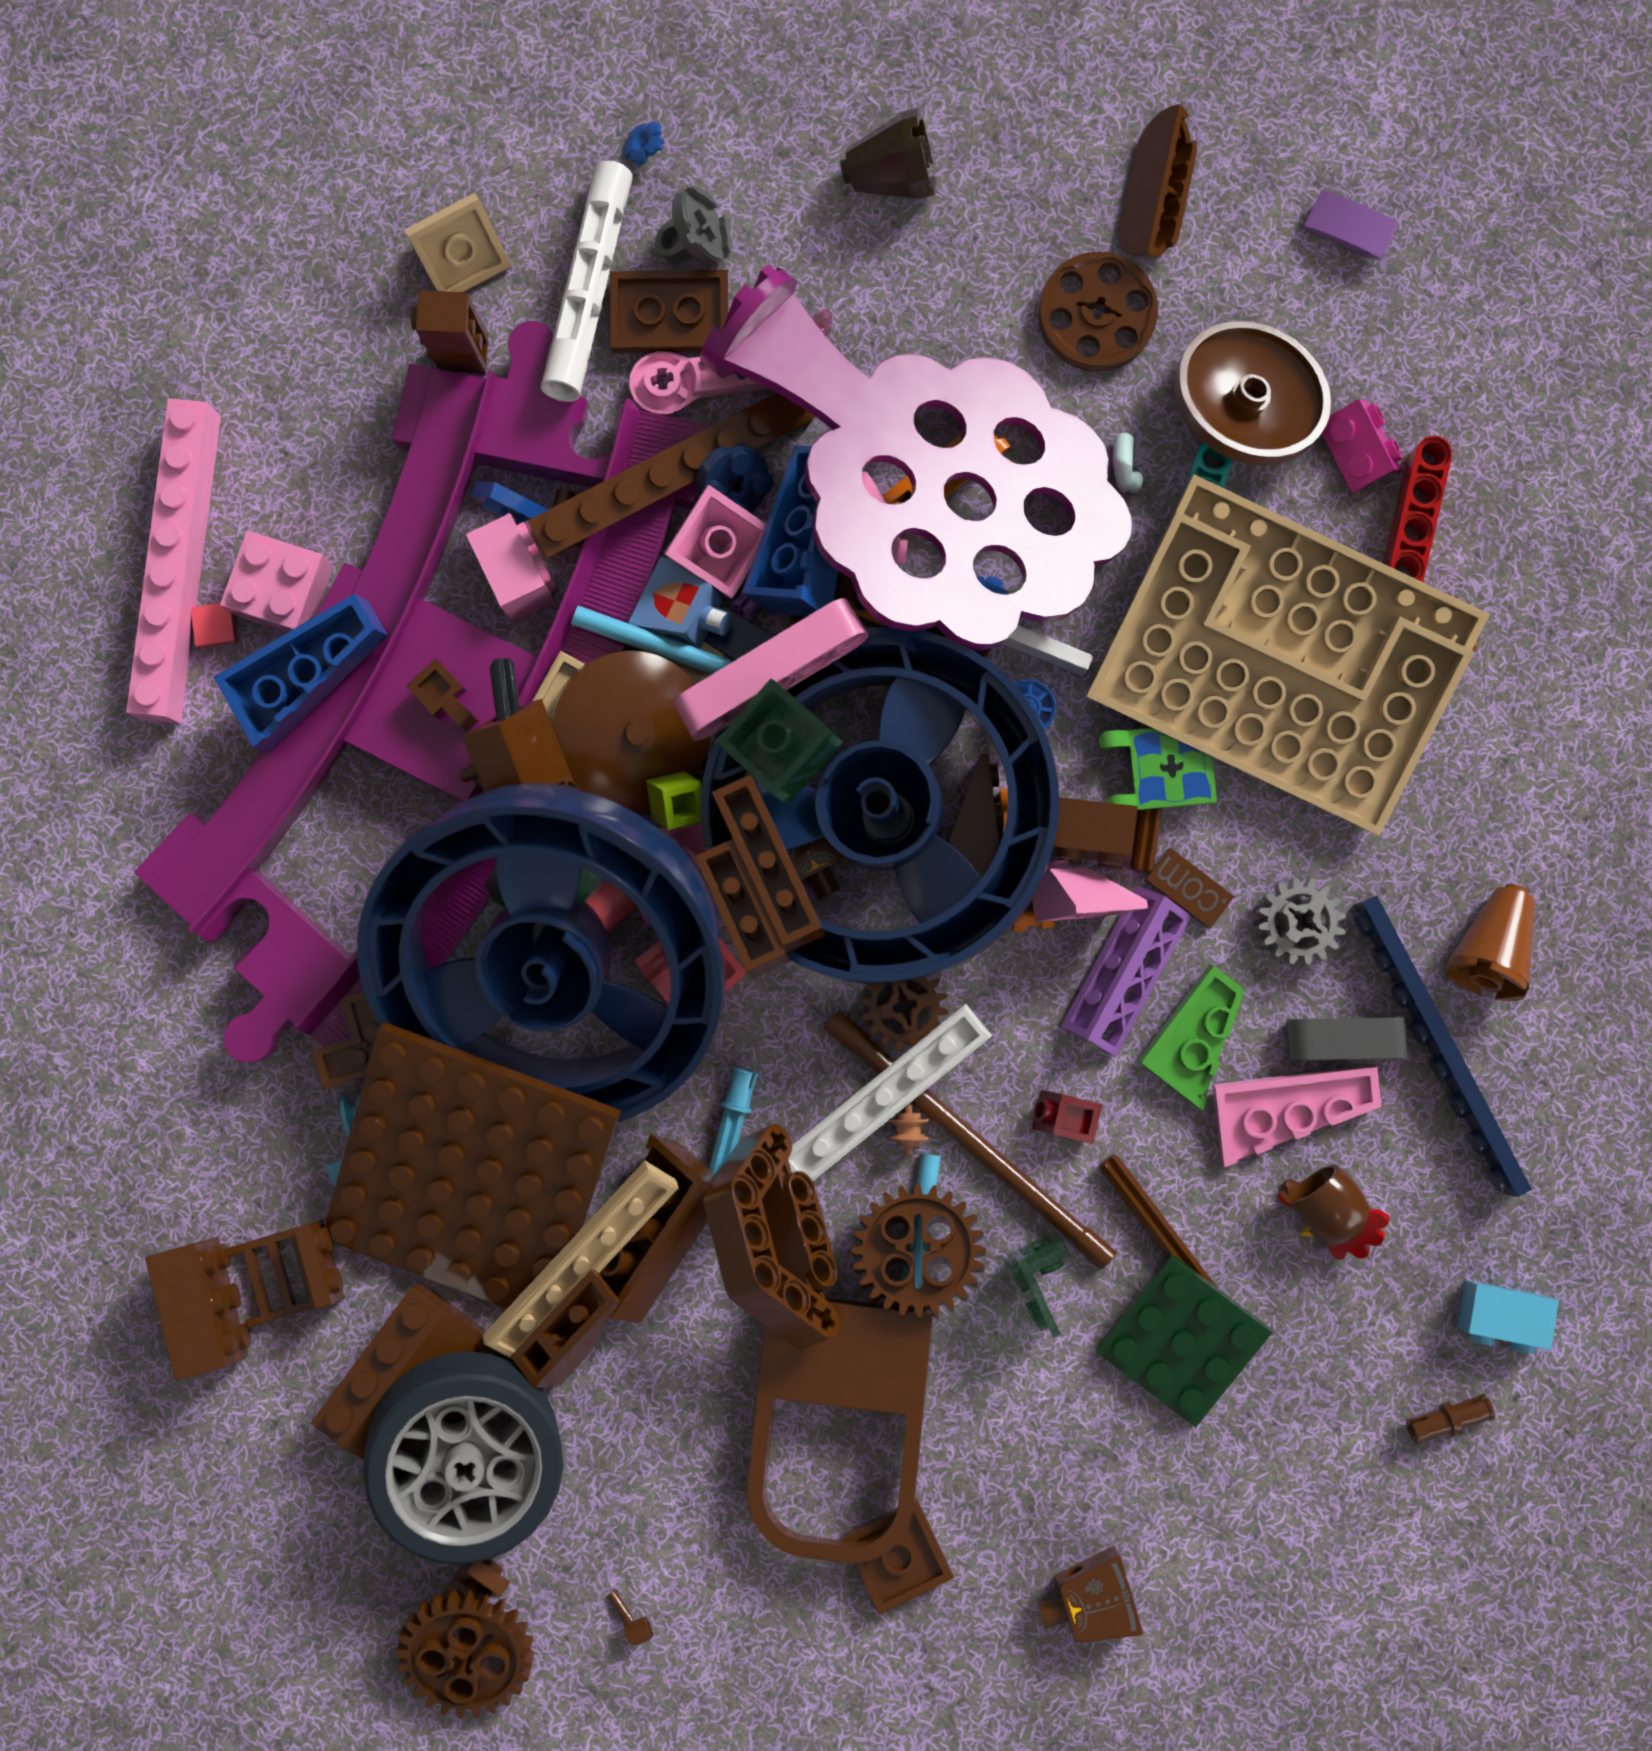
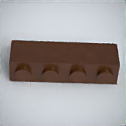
M751 774L712 792L786 953L825 936L823 928Z

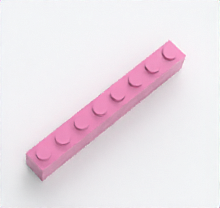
M170 398L167 400L126 713L140 720L181 724L193 636L191 611L192 607L197 605L221 416L208 402Z

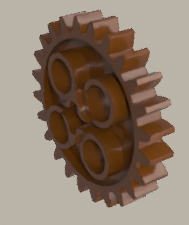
M916 1183L913 1195H908L901 1185L898 1189L899 1198L893 1199L887 1192H884L885 1205L883 1207L873 1202L869 1204L874 1215L873 1218L862 1215L859 1217L860 1223L866 1228V1231L853 1232L854 1239L862 1243V1245L851 1248V1254L856 1258L863 1259L853 1265L854 1273H867L860 1280L861 1289L874 1287L869 1296L872 1303L882 1297L885 1298L884 1312L888 1313L894 1305L899 1306L900 1319H904L909 1309L915 1310L917 1321H921L924 1310L930 1309L932 1316L938 1319V1306L944 1305L952 1313L955 1311L953 1302L955 1296L964 1302L968 1301V1295L964 1286L978 1287V1281L971 1273L984 1272V1264L974 1260V1258L985 1256L986 1247L974 1245V1243L983 1239L984 1233L983 1230L970 1229L977 1222V1216H962L966 1210V1203L964 1201L955 1207L951 1205L953 1199L952 1192L949 1191L942 1199L937 1198V1186L933 1185L928 1195H923L920 1184ZM916 1216L922 1217L923 1249L926 1251L922 1255L923 1286L921 1288L915 1287V1261L912 1253L915 1248L914 1218ZM894 1223H903L909 1229L907 1236L900 1240L891 1239L886 1234V1231ZM934 1223L946 1224L951 1232L944 1239H933L927 1231ZM898 1263L905 1265L909 1269V1275L906 1279L895 1282L887 1277L886 1273L890 1266ZM938 1263L945 1264L950 1268L951 1275L945 1281H934L928 1275L930 1267Z
M454 1588L451 1589L448 1600H445L439 1593H436L431 1605L422 1601L417 1613L410 1612L406 1625L402 1627L395 1656L400 1657L397 1671L405 1672L402 1684L404 1686L416 1684L412 1694L413 1698L425 1694L428 1696L426 1708H430L438 1702L442 1704L441 1715H445L450 1707L456 1708L458 1718L462 1719L465 1709H471L475 1718H479L481 1708L484 1706L494 1714L497 1710L498 1701L509 1706L512 1694L520 1695L522 1693L523 1684L528 1682L535 1653L531 1650L534 1639L533 1636L526 1635L527 1622L516 1623L519 1612L517 1609L507 1613L503 1611L505 1599L502 1598L493 1605L489 1603L490 1592L488 1591L483 1594L480 1600L475 1599L473 1588L468 1589L465 1598H460Z

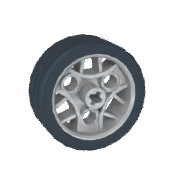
M467 1351L436 1356L415 1365L395 1380L379 1400L370 1419L365 1444L363 1470L366 1499L376 1522L389 1538L415 1556L436 1563L459 1565L486 1561L512 1550L535 1532L549 1514L559 1492L563 1471V1457L555 1413L541 1387L534 1388L520 1368L511 1361L488 1353ZM476 1402H485L479 1407L476 1405ZM502 1409L514 1417L503 1432L488 1423V1420ZM457 1411L464 1415L461 1421L453 1424L447 1423L442 1419L447 1413ZM426 1415L428 1421H419L421 1417ZM523 1430H525L529 1436V1439H520L517 1437L522 1433ZM402 1438L428 1440L423 1454L419 1456L399 1449L398 1446ZM502 1460H510L515 1463L507 1471H499L494 1468ZM397 1468L406 1470L408 1472L400 1477ZM431 1481H436L443 1485L436 1492H427L422 1488L424 1484ZM489 1496L488 1504L479 1508L465 1510L463 1502L477 1497Z

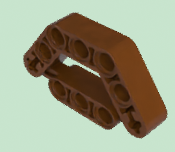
M771 1124L739 1141L706 1189L703 1203L728 1297L791 1346L797 1349H804L834 1337L839 1331L840 1321L835 1308L825 1299L823 1289L834 1285L836 1282L837 1267L815 1186L811 1178L803 1171L791 1172L788 1161L792 1151L790 1136L782 1126Z

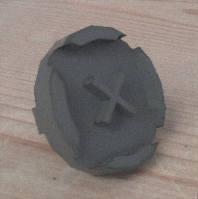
M691 186L676 193L672 200L673 218L661 226L655 238L656 251L670 262H681L692 256L701 265L712 267L723 262L730 255L731 235L728 223L724 216L718 218L714 211V208L718 207L717 203L705 190ZM676 235H679L678 242L671 248L672 240Z

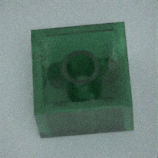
M772 678L715 741L773 795L787 805L843 743L837 735Z

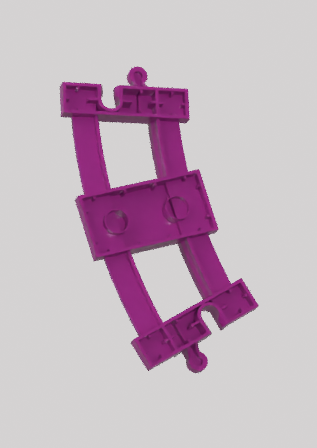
M527 321L519 324L512 330L508 339V350L512 360L507 379L496 377L493 370L489 369L485 379L409 363L392 435L395 445L398 448L409 450L391 504L363 571L344 562L316 614L317 616L355 593L369 601L388 637L270 752L260 751L249 769L207 823L199 816L189 813L134 871L140 879L191 925L187 929L189 932L196 933L199 937L210 943H216L231 927L240 909L247 904L258 901L266 909L269 917L268 931L261 941L249 947L234 963V969L264 996L249 1014L237 1016L230 1021L225 1029L223 1038L225 1049L231 1057L239 1062L256 1063L266 1060L277 1048L279 1035L291 1026L298 1031L310 1035L322 1047L352 1038L340 998L364 992L360 979L357 951L353 956L346 952L257 870L304 810L346 745L349 744L461 801V803L484 793L483 788L476 787L473 780L463 782L460 779L459 773L462 769L468 768L469 765L473 764L462 735L496 716L490 675L492 661L497 658H509L514 662L520 706L533 701L560 651L584 664L605 654L624 651L627 644L571 625L576 608L581 606L628 623L656 567L675 505L692 509L696 503L694 494L698 496L699 484L693 482L585 538L573 575L538 657L424 600L452 534L475 464L592 488L711 427L710 425L641 411L631 399L626 398L625 403L617 408L613 426L616 439L612 450L598 459H585L578 456L574 452V445L584 427L589 404L582 396L573 402L558 401L547 396L541 390V382L550 345L553 340V333L546 325L540 322ZM435 658L467 690L458 700L478 720L467 732L460 728L446 711L439 717H434L406 687ZM496 857L481 860L462 868L442 881L429 894L422 914V939L430 969L449 959L498 889ZM361 1078L358 1080L364 1083L365 1078Z

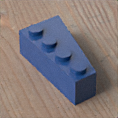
M795 446L742 591L743 595L772 614L808 617L834 601L838 570L832 568L820 554L812 534L813 515L817 503L807 488L804 472L807 457L812 446Z
M354 593L215 675L214 679L252 747L270 752L388 635L369 601Z

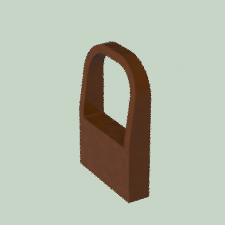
M825 1297L835 1308L840 1321L837 1335L804 1349H797L764 1325L747 1499L755 1525L761 1534L778 1549L803 1558L841 1563H863L886 1554L897 1545L907 1531L912 1518L916 1498L933 1316L930 1309L924 1310L922 1320L917 1321L915 1310L909 1309L906 1317L900 1319L899 1306L896 1305L886 1313L883 1309L884 1304ZM776 1399L897 1413L906 1416L898 1508L894 1518L882 1532L862 1541H845L801 1535L788 1529L777 1519L770 1507L766 1489Z

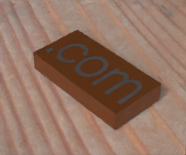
M1171 848L1167 849L1144 880L1208 929L1214 925L1235 897Z

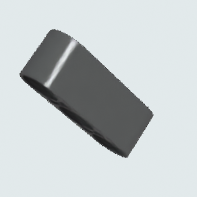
M1406 1017L1287 1020L1289 1060L1407 1058Z

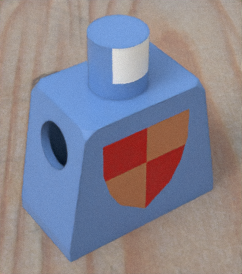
M661 556L628 624L699 648L702 646L708 631L721 636L726 635L732 624V615L720 609L722 597L711 584Z

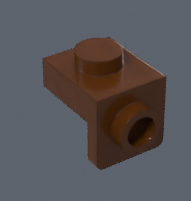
M491 1559L463 1564L446 1587L442 1597L448 1600L451 1589L454 1588L460 1598L466 1597L469 1588H473L475 1599L480 1600L486 1591L490 1592V1598L501 1597L510 1581L501 1576L503 1568Z

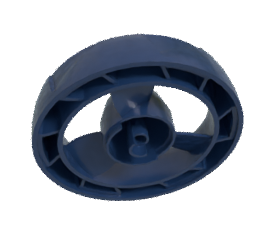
M882 626L866 627L868 637L857 648L718 731L708 755L701 791V827L706 851L733 839L712 792L751 774L786 851L799 848L825 836L840 855L857 866L871 870H895L902 895L910 911L920 924L891 931H863L837 926L818 918L825 936L786 953L790 961L810 971L834 979L865 984L898 983L948 971L983 952L1003 936L1027 908L1044 877L1053 852L1060 815L1059 783L1048 737L1032 706L1010 678L993 663L972 649L955 643L951 639L921 630L907 631ZM914 667H918V671H914ZM891 685L881 711L878 740L856 744L835 757L821 776L817 789L783 784L760 787L763 774L776 747L786 733L808 712L829 699L855 689ZM964 713L979 725L995 747L1002 762L1007 782L1008 809L1003 837L991 865L982 878H980L971 863L957 849L938 837L943 821L944 801L939 783L929 766L944 751L957 733ZM889 805L885 812L876 814V811L881 806Z
M551 783L507 785L476 795L453 807L432 823L406 838L393 852L375 878L365 899L360 916L357 935V960L360 979L367 1002L379 1026L384 1022L622 1110L618 1122L653 1108L686 1082L699 1066L709 1049L720 1019L725 994V968L718 943L719 927L716 905L707 883L689 855L673 838L658 830L654 825L636 813L602 797L578 791L573 786ZM496 857L497 880L507 908L491 924L478 948L476 957L444 962L430 969L422 939V914L429 894L442 881L462 868L481 860ZM582 867L603 877L620 889L637 905L653 926L661 941L669 967L671 986L669 1006L638 990L607 981L611 968V952L605 927L594 909L576 897ZM592 1012L607 1027L632 1044L616 1052L592 1058L556 1059L518 1050L492 1038L485 1032L493 1027L502 1017L508 1019V1023L529 1031L554 1032L580 1022Z

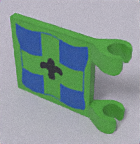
M1154 728L1105 731L1099 736V744L1102 750L1129 747L1134 794L1112 795L1106 799V803L1138 806L1137 811L1217 803L1212 756Z

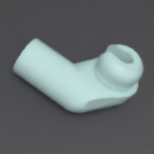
M1120 433L1114 437L1112 460L1115 485L1123 493L1126 491L1137 493L1142 487L1143 476L1140 472L1132 471L1134 438L1128 433Z

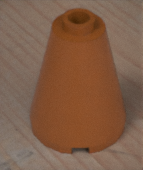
M1507 884L1505 887H1499L1494 890L1447 961L1445 970L1448 969L1446 975L1449 980L1457 986L1479 996L1482 995L1481 988L1496 992L1494 1000L1519 1001L1525 998L1530 982L1535 900L1529 895V891L1526 888L1515 884Z

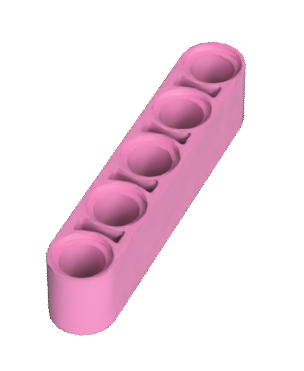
M846 598L835 600L687 689L674 700L673 706L693 740L698 741L708 738L854 650L867 639L868 633Z

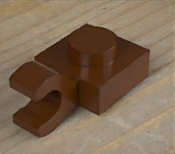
M437 658L406 685L434 717L437 718L446 711L457 725L466 732L478 722L477 718L458 700L467 690Z

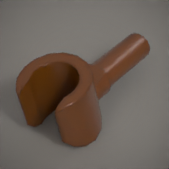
M616 1590L607 1595L622 1618L626 1639L629 1643L638 1645L653 1637L654 1634L647 1616L634 1620Z

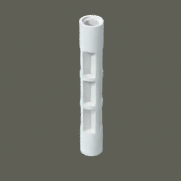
M601 161L594 168L567 284L541 382V390L547 396L558 401L573 402L580 398L588 366L587 361L590 358L591 346L602 308L617 238L624 217L623 211L626 208L631 188L632 173L627 167L614 161Z

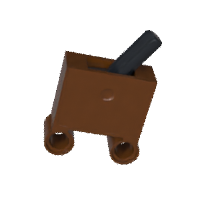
M509 658L494 659L490 665V675L496 716L462 735L473 764L460 771V779L463 782L473 780L475 786L478 788L482 787L484 792L507 785L525 783H551L573 786L580 791L573 781L542 699L519 706L514 662Z

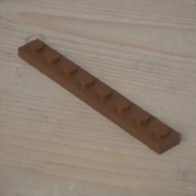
M775 393L529 519L524 524L545 560L695 482L700 465L715 449L722 446L729 449L738 447L735 443H743L756 450L817 417L779 393Z

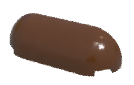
M1180 104L1170 106L1157 114L1144 129L1136 146L1119 224L1120 244L1125 251L1134 256L1142 258L1158 257L1168 248L1174 247L1179 238L1197 154V141H1190L1189 130L1184 120L1189 117V114Z

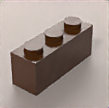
M419 290L418 305H412L411 327L417 331L421 345H425L429 359H433L438 369L460 373L486 374L489 336L468 292Z
M734 839L694 856L750 978L754 979L789 963L790 960Z

